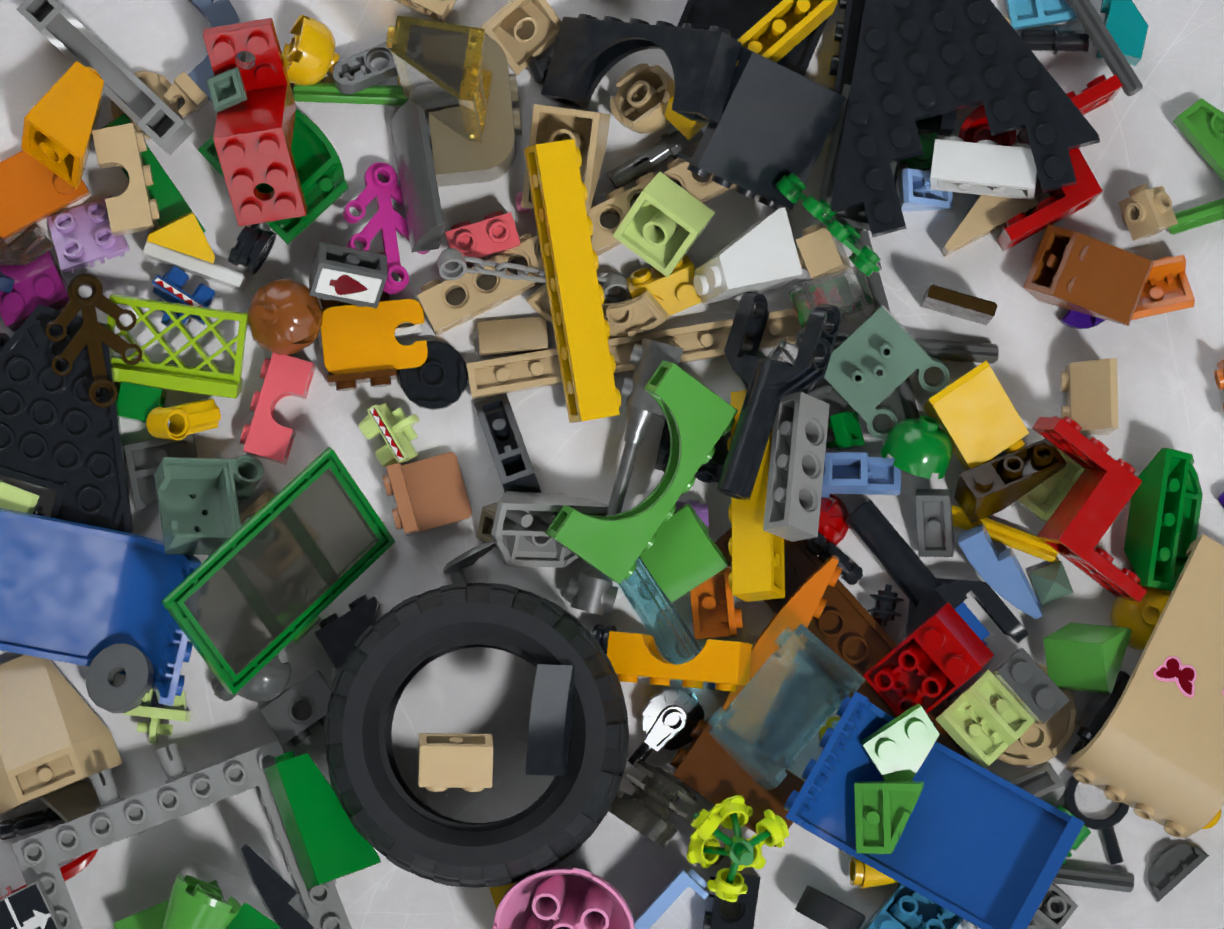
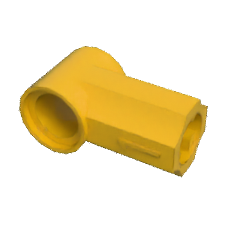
M212 398L168 408L157 407L148 414L146 426L148 432L156 438L182 440L187 435L218 428V423L221 420L220 408Z

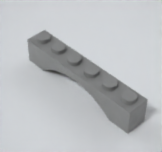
M25 0L16 9L73 64L78 61L85 67L95 69L104 80L103 92L169 155L194 131L57 0Z

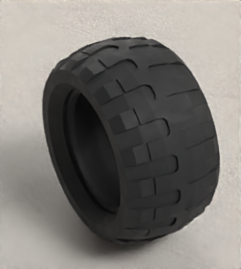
M480 582L453 583L412 596L394 606L361 634L334 678L323 731L328 772L334 792L338 796L350 822L365 840L394 865L421 878L446 886L470 888L500 887L518 882L521 878L535 871L554 867L573 854L594 833L607 815L619 791L626 767L629 744L628 714L619 679L609 658L595 637L577 619L560 606L532 592L506 584ZM484 647L514 654L526 660L536 669L538 664L575 665L572 738H569L568 775L555 776L546 791L527 809L499 821L487 823L463 822L443 816L432 810L409 789L399 772L394 758L392 723L395 709L404 689L412 678L427 664L456 650Z

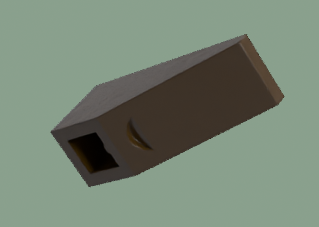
M1043 439L959 473L954 498L971 523L1002 511L1066 467L1067 462L1053 444Z

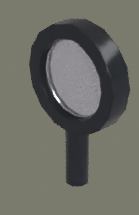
M1072 774L1067 780L1066 790L1064 791L1066 809L1076 818L1085 822L1084 825L1087 828L1100 829L1110 865L1123 862L1113 826L1124 818L1128 813L1129 806L1123 802L1118 803L1108 799L1103 794L1104 791L1094 785H1086L1079 782Z

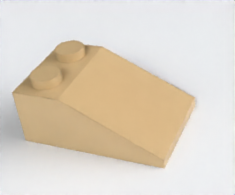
M534 104L529 146L575 139V145L579 148L582 157L579 169L581 181L585 183L587 188L585 206L587 216H589L606 151L611 114ZM526 165L521 207L534 209Z

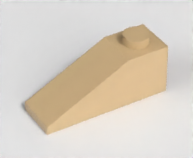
M981 195L943 247L942 253L944 257L1006 225L1005 222L1022 212L1025 215L1030 213L1039 204L1036 197L1034 196V200Z

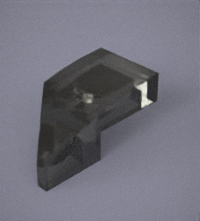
M34 222L10 244L0 236V265H27L47 252L54 244L41 227Z

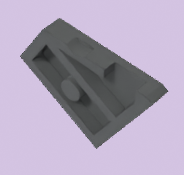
M194 434L187 435L182 440L160 438L124 445L135 510L137 512L143 511L158 499L154 474L163 457L198 458Z

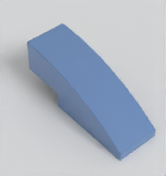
M983 523L958 535V544L968 561L992 589L1022 612L1035 619L1042 617V606L1011 547L998 553Z

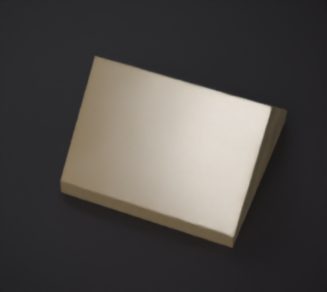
M510 0L485 22L480 29L481 34L492 38L502 47L507 58L508 67L518 75L529 66L531 57H539L557 41L562 22L546 0Z

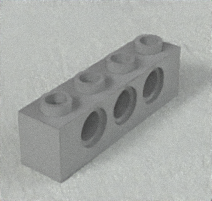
M803 392L785 395L781 398L773 423L763 531L791 542L818 537L830 404Z

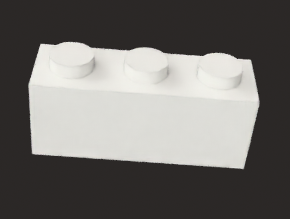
M952 136L944 137L943 140L935 139L930 190L1034 200L1037 170L1030 145L1017 143L1012 146H1002L991 140H980L977 143L964 142L961 138Z

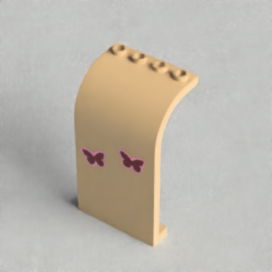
M1202 534L1190 544L1185 554L1189 558L1112 713L1096 736L1083 749L1072 755L1065 769L1073 773L1074 778L1079 782L1096 786L1104 791L1103 794L1108 799L1118 803H1125L1134 809L1133 811L1137 816L1145 820H1154L1164 826L1163 829L1168 834L1177 838L1183 837L1184 839L1205 827L1224 805V546L1205 534Z

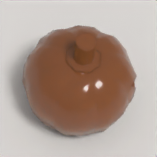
M289 278L273 280L267 285L260 287L252 297L251 305L247 312V325L253 340L261 348L278 355L298 353L314 343L319 334L323 319L318 298L310 296L309 288L304 284Z

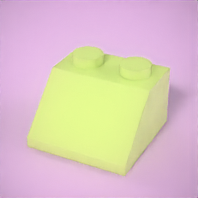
M659 171L643 189L613 234V237L668 278L700 236L715 212Z

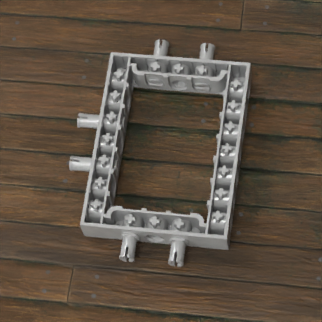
M279 740L192 774L191 771H186L177 747L178 744L168 745V750L172 760L169 759L165 747L156 750V754L159 756L168 779L164 785L125 800L124 797L120 798L111 768L103 770L101 773L106 786H103L99 773L89 776L101 804L98 807L99 810L11 844L26 885L28 886L40 880L63 929H82L58 864L74 860L83 854L101 847H107L114 842L140 834L154 826L167 821H173L180 816L209 807L218 801L234 795L237 796L259 786L262 805L267 808L268 818L273 829H275V839H278L288 863L286 866L287 870L292 873L294 885L301 897L299 901L303 909L308 913L309 918L306 920L314 927L313 929H352L335 886L337 883L336 879L308 890L306 889L264 769L275 764L274 757L284 754Z

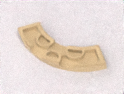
M544 284L532 293L526 301L541 316L553 323L547 285ZM648 290L626 301L604 303L602 305L604 319L608 321L610 327L609 338L633 337L659 326L670 317Z

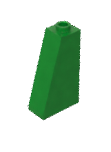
M290 751L273 758L275 764L264 769L307 890L381 863L380 857L373 846L356 831L350 822L338 796H336L334 790L308 753L295 757L294 751Z

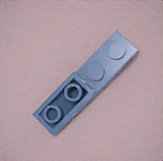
M860 452L825 453L821 497L829 498L830 493L900 495L901 469L893 465L895 458L868 457V453Z

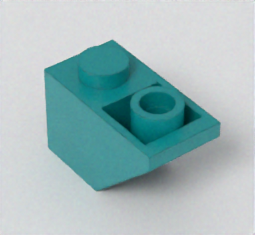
M1102 0L1100 13L1105 14L1103 23L1128 63L1136 66L1142 58L1148 24L1132 0ZM1097 50L1096 57L1103 58Z

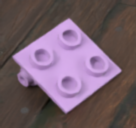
M112 195L47 217L62 272L71 271L74 274L77 270L88 267V263H90L91 267H94V261L100 260L101 264L105 263V257L108 260L117 256L123 257L125 256L124 252L130 251L127 240L123 235L114 236L111 233L105 199L111 198Z

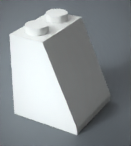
M785 207L777 209L753 224L694 271V288L696 293L700 295L702 304L741 297L747 292L761 293L775 290L803 274Z

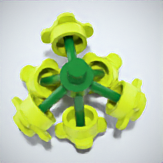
M740 795L726 798L722 803L715 804L709 812L703 808L699 813L694 814V820L690 824L695 830L689 837L691 839L687 852L689 863L695 864L697 862L701 864L702 868L707 869L717 861L719 855H726L732 860L730 869H720L717 872L716 878L707 882V888L710 891L715 892L717 897L728 902H736L738 896L746 894L748 890L747 885L744 884V877L737 871H743L747 867H754L758 870L762 869L766 864V859L762 856V846L764 844L768 847L776 845L782 848L785 846L784 839L789 836L788 827L783 818L767 809L764 811V819L756 823L758 835H753L748 839L742 837L741 827L748 822L749 817L753 814V809L744 803V797ZM720 823L726 829H733L734 836L732 838H729L717 828ZM719 840L726 844L725 848L720 847Z

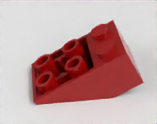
M947 602L870 668L863 677L897 716L917 703L923 707L927 714L978 673L994 654Z

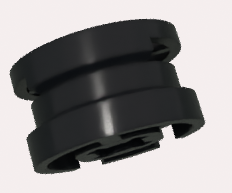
M259 223L251 224V227L245 225L236 239L238 241L235 248L231 249L228 262L235 266L239 264L244 267L248 266L247 272L255 275L268 257L277 234L273 231L262 230Z

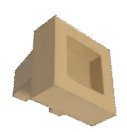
M185 71L174 79V83L164 95V99L168 104L175 98H182L184 100L183 107L178 110V115L182 119L195 111L198 112L208 103L207 95Z

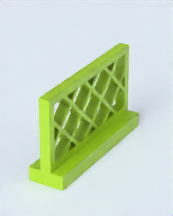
M116 294L109 296V300L116 305L131 306L139 316L136 324L143 321L154 335L152 339L140 346L129 331L124 332L120 330L116 334L119 337L124 335L130 344L138 345L142 350L143 360L134 366H129L122 361L121 356L112 355L115 382L123 381L150 387L234 399L239 396L242 391L243 382L241 377L248 323L247 313ZM140 307L150 309L144 313ZM156 309L164 310L173 321L161 332L157 330L147 317ZM174 312L184 313V314H183L181 317L178 318L177 315H176ZM190 314L199 315L208 326L195 337L192 336L181 322ZM107 316L108 329L115 333V319ZM208 317L219 319L212 323V321ZM225 319L239 321L238 335L229 342L216 328ZM174 326H177L188 339V342L176 351L173 350L163 337ZM211 330L223 346L208 356L197 340ZM156 340L160 342L170 355L162 362L152 361L144 351L145 348ZM237 341V347L235 352L231 345ZM191 344L204 360L196 367L186 366L178 356ZM224 350H227L235 360L234 373L220 371L212 359ZM134 351L131 355H129L126 358L130 361L136 360L134 359V357L138 355V352ZM173 359L176 364H169L168 362ZM207 364L211 369H204L202 367Z

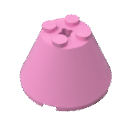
M551 867L528 874L506 892L497 908L493 929H635V924L626 901L606 880L578 868Z

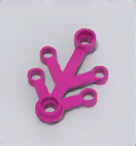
M377 162L372 164L364 174L365 189L355 200L350 201L344 207L342 214L348 223H358L366 214V206L375 197L377 199L378 211L360 233L351 237L347 243V248L357 249L354 241L358 240L363 244L362 251H368L370 241L381 229L384 255H387L388 274L383 291L388 294H397L407 286L409 275L400 263L396 231L409 242L410 240L406 219L392 207L391 198L404 207L401 187L398 185V175L390 165ZM382 174L386 178L387 183L379 181L377 175ZM349 208H356L359 212V216H353L350 213ZM431 250L419 251V252H417V253H419V254H427V253H429ZM392 272H396L400 276V282L392 278Z

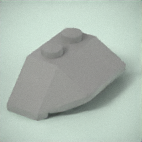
M506 491L498 501L491 535L506 566L564 568L579 557L545 534L559 511L565 504L580 513L606 516L608 505L562 493Z

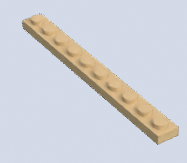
M798 308L769 312L768 321L758 350L796 344L797 332L806 328ZM734 318L644 333L633 337L626 336L608 339L609 351L613 354L616 363V370L613 375L634 372L636 365L629 364L634 343L641 345L643 338L683 348L680 364L726 356L724 349ZM557 348L466 363L472 399L563 384Z

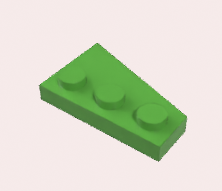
M1201 98L1178 115L1173 122L1224 182V113Z

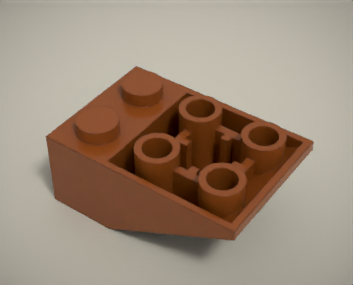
M1048 224L1023 288L1040 302L1129 326L1154 262L1082 233Z

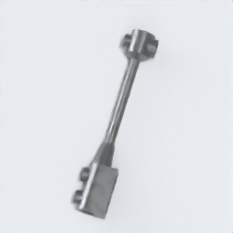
M643 338L641 345L634 343L629 364L636 365L632 378L625 377L621 391V397L626 398L625 446L606 516L621 513L639 445L641 446L652 415L664 416L658 403L644 390V387L663 360L674 363L679 367L683 348ZM592 567L590 570L579 573L578 580L570 579L565 598L572 600L570 607L604 616L605 612L612 614L619 587L612 586L613 582Z

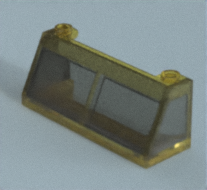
M397 15L396 25H389L386 47L392 48L391 53L398 72V85L402 86L405 97L466 140L482 143L493 76L492 71L481 70L485 29Z

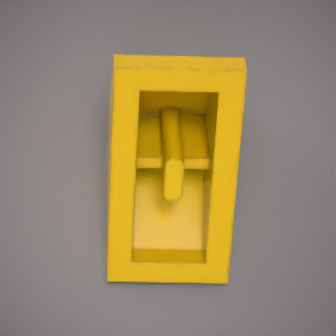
M193 211L148 232L146 238L148 242L214 263L215 255Z

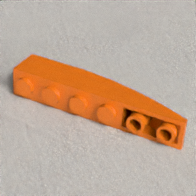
M836 555L828 558L798 587L760 634L751 652L748 686L737 685L736 692H729L716 719L750 744H753V741L760 744L768 727L767 724L763 723V720L768 710L773 713L776 711L783 694L778 692L783 679L790 681L798 662L792 659L798 648L805 649L813 631L807 629L813 616L818 619L820 618L827 603V599L822 597L827 585L834 587L843 568L837 566L839 557Z

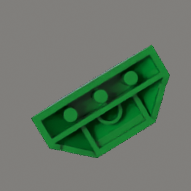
M1161 448L1138 475L1142 483L1131 497L1124 552L1136 575L1141 579L1142 586L1173 591L1189 558L1185 554L1190 544L1197 539L1203 493L1198 474L1193 466V455L1170 448Z

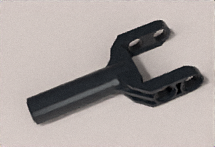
M747 292L741 297L724 352L732 370L741 376L747 393L717 486V490L721 494L739 500H750L781 398L785 395L806 390L826 374L841 325V312L837 306L820 304L810 313L795 363L792 365L789 362L756 357L769 317L768 302L766 297L760 293ZM756 302L755 312L753 314L752 310L754 307V303ZM827 314V320L824 325L825 316Z
M871 499L869 501L866 500L846 517L844 522L909 599L905 638L947 602L955 609L968 598L966 596L967 593L973 596L1003 634L1010 636L1016 643H1020L1029 635L1020 621L986 582L936 578ZM958 689L955 690L946 699L950 701L954 696H956L959 693Z

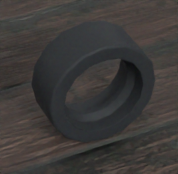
M809 885L806 886L795 907L797 912L828 929H860L866 918L864 914Z

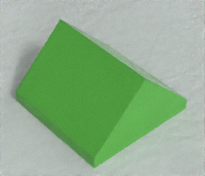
M1070 622L1043 638L1049 678L1059 689L1112 694L1132 630L1127 627Z

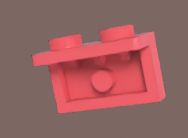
M503 211L494 212L484 216V220L472 224L470 221L457 223L451 226V230L445 232L449 248H455L468 257L482 258L520 246L519 236L511 212L506 214Z

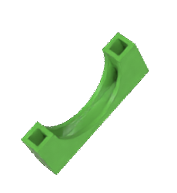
M664 360L644 387V390L660 406L670 433L669 461L658 486L640 504L615 515H587L564 504L545 532L546 535L618 584H621L623 580H627L633 574L637 566L636 560L643 551L648 550L653 545L656 539V531L662 522L668 521L676 510L675 503L682 493H686L693 486L696 480L694 475L702 464H706L715 453V444L721 436L726 435L735 423L734 416L738 412L737 409L676 364Z

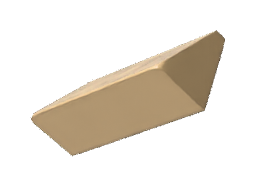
M543 316L478 322L480 356L549 350L547 322Z

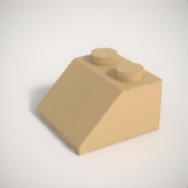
M1117 358L1069 363L1065 367V372H1060V391L1066 392V406H1061L1060 418L1063 419L1066 416L1074 420L1082 427L1080 433L1083 435H1108L1118 429Z

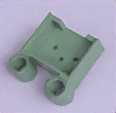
M881 304L866 318V321L832 352L824 378L865 420L869 433L876 439L885 440L890 429L898 424L896 412L889 406L879 405L916 369H918L920 385L928 392L935 393L943 390L948 385L950 376L946 364L940 359L933 358L887 308ZM884 349H889L890 351L886 353ZM929 367H939L943 371L944 375L940 382L930 384L925 381L923 377L924 372ZM880 369V370H882L883 372H882V373H877V370ZM860 375L861 378L857 379L855 376ZM879 414L890 416L893 421L891 427L885 431L877 430L872 423L875 416Z
M248 455L240 456L237 459L163 457L154 476L165 554L211 555L253 516L247 518L244 524L240 523L237 499H247L254 492L264 474L261 462L255 457ZM271 523L254 537L255 539L248 542L236 555L247 560L259 558L273 536Z

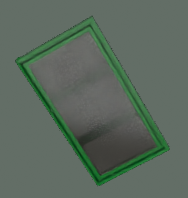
M327 447L161 602L229 694L235 695L396 541L335 451Z

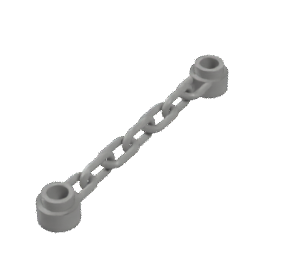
M455 248L443 250L437 259L439 274L446 280L459 279L465 273H481L506 279H523L546 284L543 269L468 257ZM466 262H473L474 268H468ZM484 266H492L496 268L495 270L484 269ZM506 268L517 269L518 275L506 273ZM528 272L538 273L539 277L528 276ZM609 273L604 277L597 276L604 291L605 302L617 303L628 298V284L623 276L618 273Z

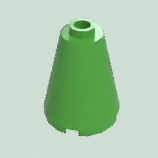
M178 874L173 883L162 929H226L239 913L242 906L232 896H230L228 902L224 900L220 894L222 890L193 876L186 875L183 878L181 874Z

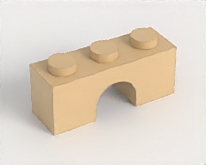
M134 123L92 130L98 165L102 169L121 167L127 170L129 174V185L126 191L119 196L105 199L111 233L114 236L156 229L155 220L160 219L157 199H150L148 186L154 185L150 164L144 165L141 152L147 151L143 130L137 131Z

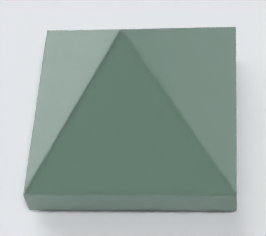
M238 67L206 80L215 112H220L247 100Z
M1062 561L1029 573L1041 605L1074 593Z

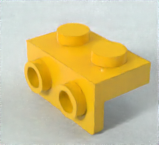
M687 254L684 255L668 278L654 267L638 269L629 278H626L631 298H635L648 290L669 316L702 302L700 295L696 293L694 288L695 267Z

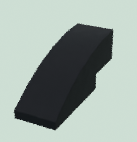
M537 665L529 719L526 775H568L569 738H572L575 665Z

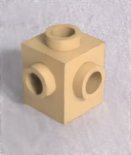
M1148 184L1138 186L1128 191L1130 197L1118 202L1122 212V220L1128 227L1133 241L1153 236L1178 224L1172 209V201L1163 186L1150 189Z

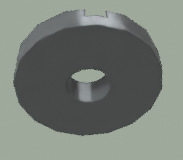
M127 643L113 644L103 649L92 660L87 671L86 688L90 699L96 706L111 713H126L137 708L143 702L141 699L145 696L146 692L149 694L153 686L154 671L151 660L140 649ZM125 670L126 679L124 683L115 687V676L120 671Z

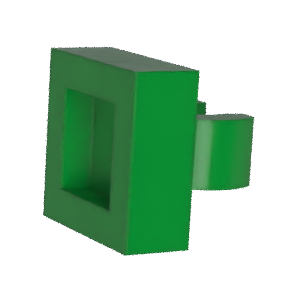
M843 412L830 416L831 422H828V429H833L835 439L832 442L826 443L827 448H838V450L852 449L865 445L857 412Z

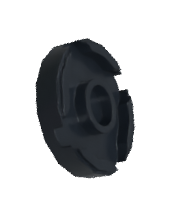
M430 341L427 342L428 357L422 366L400 369L401 388L408 399L420 408L429 410L445 409L456 403L465 392L468 382L467 365L460 353L449 344Z

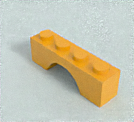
M609 631L607 657L617 674L619 682L637 683L639 676L650 677L649 684L670 686V681L673 679L682 680V687L703 689V682L715 683V690L736 692L737 685L748 686L752 644L707 639L703 649L695 658L686 663L675 665L660 653L654 636Z

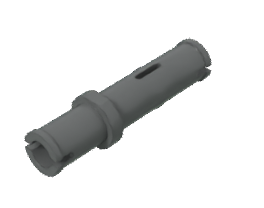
M701 129L690 140L679 130L674 131L670 135L665 133L660 136V141L615 169L608 171L607 175L616 189L624 187L669 158L673 157V159H676L679 152L702 139L704 133Z

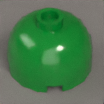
M921 415L920 419L908 418L901 420L890 429L880 452L885 459L887 454L895 458L893 465L907 473L930 479L932 473H939L938 479H942L946 475L953 454L952 443L947 433L939 427V421L932 417Z

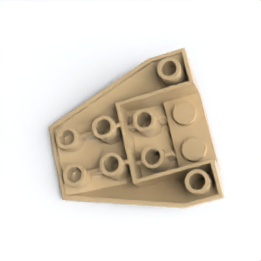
M22 655L0 664V815L24 806L27 802L89 778L93 774H101L103 770L113 769L124 764L111 731L50 659Z

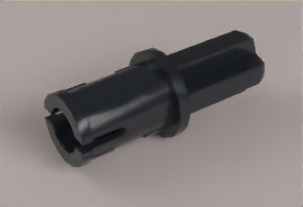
M1054 27L1053 30H1023L1020 34L1021 39L1031 51H1052L1053 55H1057L1058 51L1088 52L1089 35L1086 30L1059 31L1058 27Z

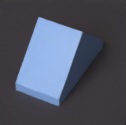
M905 168L902 169L898 177L899 200L902 211L953 209V194L947 191L930 190L931 172Z

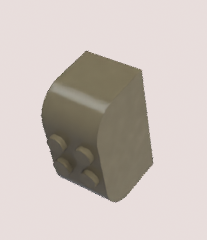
M478 33L422 38L432 154L438 187L490 182L500 178L511 168L515 160L517 150L515 135H522L519 108H513L512 102L519 101L516 74H509L507 58L502 47L492 38Z

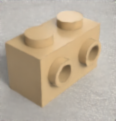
M820 223L808 227L802 231L803 237L796 239L799 247L796 250L801 269L805 268L812 279L823 282L853 269L843 244L827 230V226L822 227Z
M419 733V787H426L427 790L433 792L445 791L447 788H462L468 792H480L484 788H492V734Z

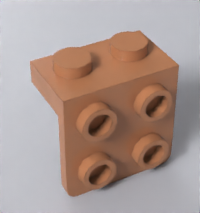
M448 452L405 465H401L399 462L386 466L388 475L382 476L387 495H394L398 507L392 509L397 530L403 528L407 536L466 520L472 516V509L457 456L454 453Z

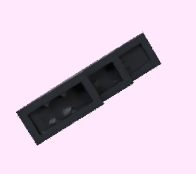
M244 844L239 849L252 884L269 915L280 926L279 929H313L314 927L288 904L298 892L247 844Z

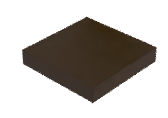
M932 284L923 295L920 307L987 325L995 316L997 304Z

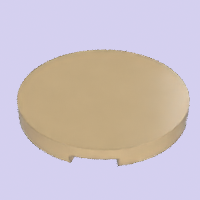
M1038 664L1041 667V669L1048 675L1047 667ZM1060 689L1070 700L1044 724H1038L1035 721L997 759L1011 765L1032 766L1046 762L1058 755L1070 741L1076 725L1077 712L1070 690Z

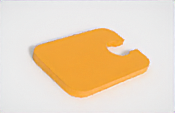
M414 299L379 302L377 308L355 305L327 308L323 312L321 325L326 369L333 375L394 368L396 370L410 369L422 366L428 357L427 340L416 341L407 346L398 343L395 338V330L402 323L425 324L424 311L421 304Z

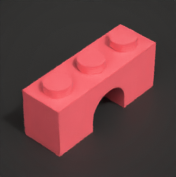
M272 353L271 359L265 358L260 373V378L264 379L261 392L255 391L250 406V411L254 412L251 425L245 424L240 439V444L244 445L243 451L246 454L284 465L287 464L296 432L276 422L274 417L275 406L281 399L287 396L307 398L316 368L314 363Z

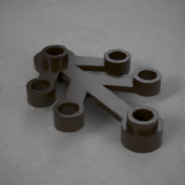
M79 274L68 285L67 292L70 301L56 320L49 322L46 326V337L56 343L64 340L67 334L66 327L80 310L82 312L83 325L63 353L52 360L51 368L53 373L59 377L69 375L72 371L74 360L87 344L94 382L89 389V399L98 408H108L116 401L117 388L107 379L101 342L120 354L122 361L129 366H134L141 361L142 350L138 345L127 343L99 323L95 307L115 319L117 328L124 332L132 330L136 325L137 319L131 310H123L102 295V284L95 276ZM81 286L90 287L92 290L91 296L88 298L81 297L78 293ZM124 314L131 316L132 324L127 327L122 326L119 322L120 316ZM54 325H58L63 329V334L58 338L52 337L49 333V329ZM135 349L138 352V358L134 361L128 360L125 357L126 350ZM63 359L68 362L69 368L65 372H60L56 369L55 363L58 360ZM100 388H105L109 391L110 397L105 401H101L96 397V392Z

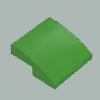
M689 503L676 510L668 521L662 522L655 533L656 539L653 545L640 555L650 574L671 603L728 567L729 562L710 538L708 527Z

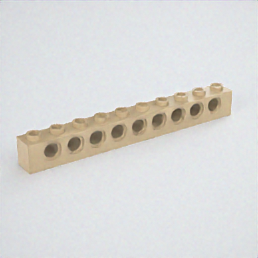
M681 158L667 165L668 170L663 172L664 175L702 203L737 187V185L732 183L730 189L713 182L711 179L705 183L697 182L693 178L692 172L687 170L689 163ZM650 172L637 179V186L625 191L624 187L608 193L605 196L607 199L605 202L596 206L592 202L589 213L593 224L591 242L597 256L622 244L613 237V234L631 209L632 201L639 197L643 189L656 176L654 172ZM606 213H613L618 216L620 222L615 228L608 229L601 225V217ZM532 233L519 237L520 246L482 257L483 260L498 263H510L514 259H522L527 263V267L544 270L542 257L538 253L540 249L538 235L533 237ZM466 264L468 268H474L470 264ZM484 266V269L495 270L496 268L492 266ZM506 268V273L512 274V273L508 270V268ZM528 272V276L539 277L538 273ZM465 273L464 276L456 280H446L442 283L439 279L433 280L421 287L422 293L418 294L417 297L436 336L543 283L494 276L497 279L496 285L490 290H482L478 287L477 281L484 274ZM454 289H460L466 294L464 302L457 306H453L446 301L448 293Z

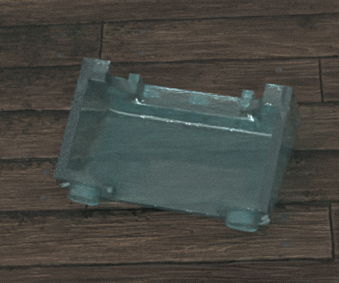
M799 624L793 630L789 627L783 630L774 641L778 648L725 710L720 707L707 722L712 726L708 733L765 791L774 789L787 775L785 769L790 768L795 763L794 760L834 711L840 707L844 698L849 696L851 692L855 693L866 680L802 624Z

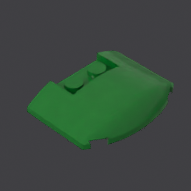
M297 109L291 152L307 206L306 216L266 222L287 245L348 190V183L344 176L342 163L333 145L319 127ZM212 136L197 150L224 178ZM266 183L258 184L255 187L264 194L271 193L274 190L272 186Z

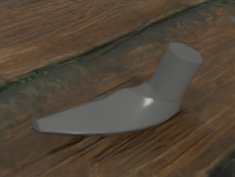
M494 540L480 544L446 564L443 572L450 575L452 584L467 583L462 569L474 565L479 558L491 551L496 546Z

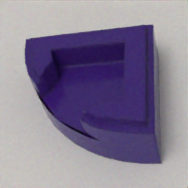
M1069 310L1060 320L1062 324L1074 329H1090L1105 321L1104 319Z

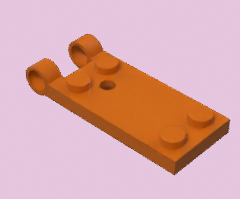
M23 150L0 162V243L91 194L83 179L81 184L75 189Z

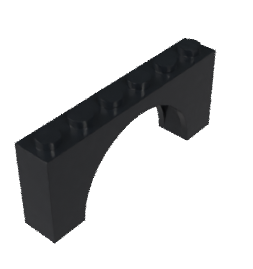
M579 14L578 18L563 17L541 95L562 106L587 109L596 87L615 64L628 55L641 50L662 49L670 61L674 74L675 91L671 110L691 121L719 124L742 43L732 38L729 30L719 26H710L709 30H703V28L689 23H684L681 28L665 21H657L656 25H650L646 21L631 18L630 22L627 23L611 16H604L603 20H598L596 17L587 14Z

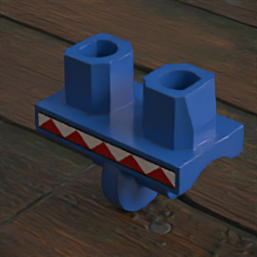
M174 265L163 277L157 274L152 281L154 286L153 293L167 302L211 308L216 297L215 291L202 283L198 285L192 295L184 292L182 288L189 280V275ZM160 310L164 313L161 323L165 326L173 323L169 315L164 310ZM174 312L178 318L183 315V313ZM189 315L205 326L204 321L199 315ZM186 317L184 320L181 321L184 324V326L188 322L189 317Z

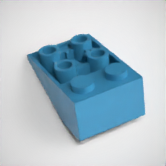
M899 884L862 929H956L963 918L908 887Z

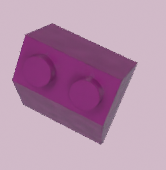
M46 240L0 262V272L14 279L11 293L0 291V315L6 327L13 332L20 328L38 305L60 310L70 301L67 292L68 285Z

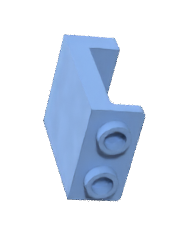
M681 868L634 920L635 929H650L687 887H691L705 900L709 896L708 892L704 889L707 886V882L693 869L686 873Z

